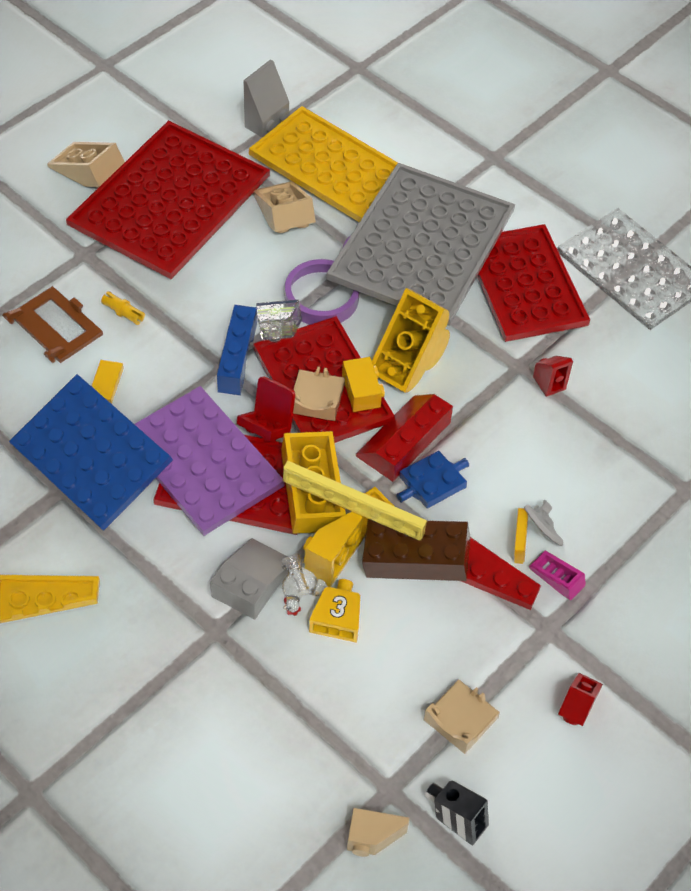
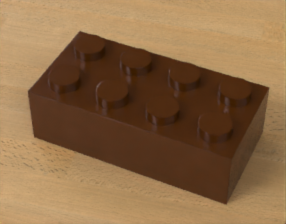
M368 519L362 559L366 578L467 581L470 549L468 522L427 521L424 536L421 540H417Z

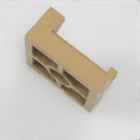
M317 367L315 372L299 370L294 386L296 395L293 413L335 421L345 385V378L329 375L327 368H324V373H320V367Z
M458 679L436 704L432 703L425 710L424 721L466 754L499 718L500 712L486 702L483 692L480 695L477 694V687L472 690Z

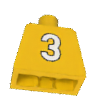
M340 579L337 588H324L310 616V633L357 643L361 595L352 592V581Z

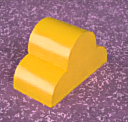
M405 288L372 359L373 366L376 365L378 368L379 378L405 393L411 391L418 384L425 371L430 370L436 365L448 345L450 332L446 329L449 320V311L413 290Z

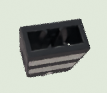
M449 781L444 788L436 783H432L427 789L425 797L435 803L436 818L473 846L489 826L488 800L455 781Z

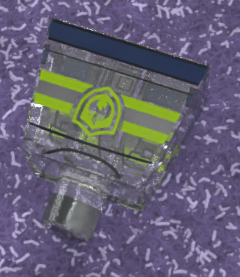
M299 299L256 303L258 323L263 340L277 342L283 338L294 337L302 321Z

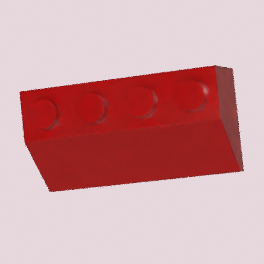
M435 394L413 396L394 415L395 419L384 425L356 453V457L394 482L400 475V471L407 468L451 423L453 406Z

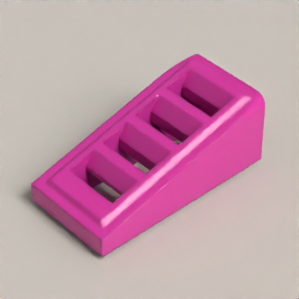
M546 550L529 566L531 571L569 600H572L586 585L585 573ZM547 562L551 563L546 569H543ZM565 574L566 577L561 580L560 578Z

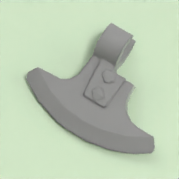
M543 500L541 507L536 505L534 509L530 505L524 506V509L535 525L550 540L563 546V539L556 533L553 525L554 522L548 515L552 510V506L546 500Z

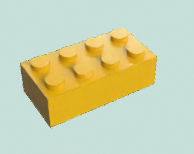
M333 431L284 433L281 448L283 466H285L287 461H290L341 483ZM286 483L293 534L316 533L318 529L346 515L345 508Z

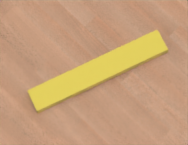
M290 461L286 462L283 471V481L417 540H421L424 536L427 520Z

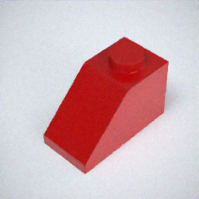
M553 356L536 362L533 378L546 397L566 390L573 365L572 358Z
M578 673L567 692L558 715L562 716L564 721L569 724L583 726L603 684Z

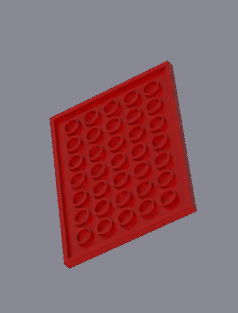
M168 120L66 218V223L77 231L172 279L270 176V169Z

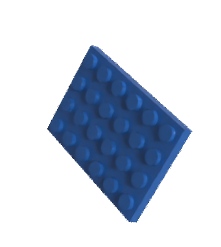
M78 374L9 440L23 456L103 531L173 461L167 452Z

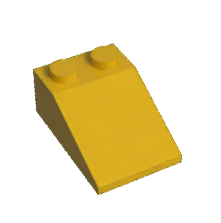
M350 512L318 529L313 537H308L303 547V550H305L303 563H305L304 574L331 587L365 538L369 518L355 512Z

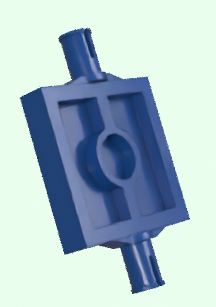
M437 451L400 471V478L406 484L407 489L397 493V499L402 503L414 497L421 501L428 509L467 488V481L459 471L469 467L468 460L463 458L456 463H451L440 451Z

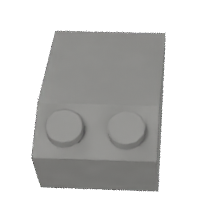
M271 59L243 80L245 128L260 137H264L290 115L287 94L275 63Z
M251 538L223 563L210 581L211 596L255 620L295 560Z

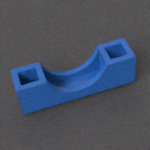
M234 305L217 373L218 393L241 396L250 342L254 341L257 328V307Z

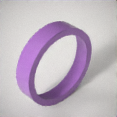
M316 259L295 267L289 273L285 282V301L296 300L291 291V286L295 281L307 274L327 273L334 261ZM353 290L348 302L337 309L329 311L312 310L301 305L298 301L297 303H286V306L294 307L290 313L296 319L309 325L335 316L342 323L356 311L359 303V292Z

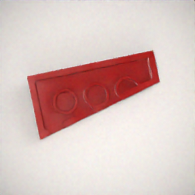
M470 537L467 581L461 582L531 610L541 585Z

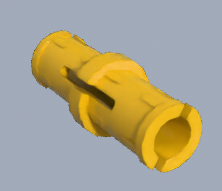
M107 291L106 295L104 294L101 299V303L113 309L116 315L124 316L136 325L140 324L138 320L142 322L145 317V313L133 307L128 300H122L110 291Z

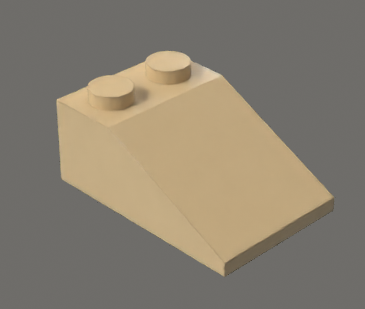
M73 142L47 165L54 171L85 187L99 188L125 161L116 143Z
M293 181L256 189L253 193L269 227L277 233H285L294 227L305 228L309 224L316 222L312 197Z

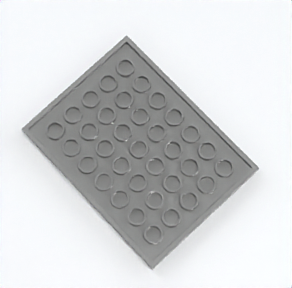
M398 163L328 270L326 279L398 306L405 288H409L449 311L447 325L450 326L510 219L515 204Z

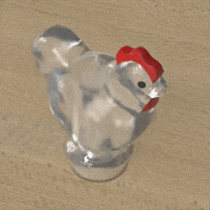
M300 553L281 559L282 568L288 571V575L283 580L281 587L285 597L283 609L287 610L288 615L294 616L301 611L299 606L300 598L308 594L320 597L324 588L327 587L325 581L317 579L311 571L302 567L304 559H302Z

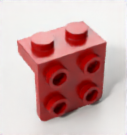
M265 376L260 377L257 384L255 409L252 412L238 415L237 425L245 428L249 433L261 436L263 440L274 442L284 437V433H291L295 391Z

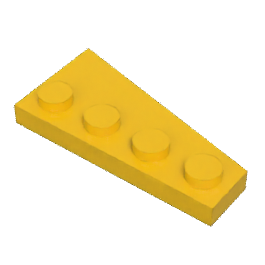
M0 575V623L98 604L100 578L99 576Z

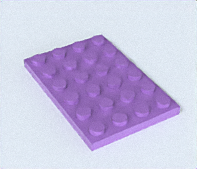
M201 386L135 423L140 430L172 457L173 461L156 479L203 536L285 486L283 478Z

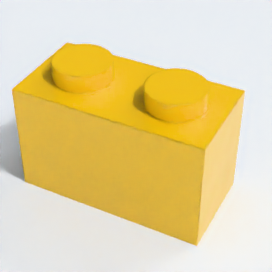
M365 357L343 361L342 377L345 378V387L353 412L380 408L381 398L385 397L383 384L378 383V368L376 365L373 366L371 358Z

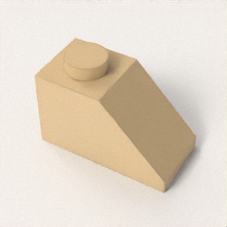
M353 808L347 850L362 857L369 856V854L376 855L407 833L409 817Z

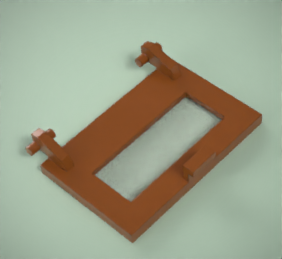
M53 286L19 308L2 315L10 324H13L15 320L47 351L44 352V355L52 363L56 360L62 363L103 335V331L82 313L81 308L83 304L75 297L69 301Z

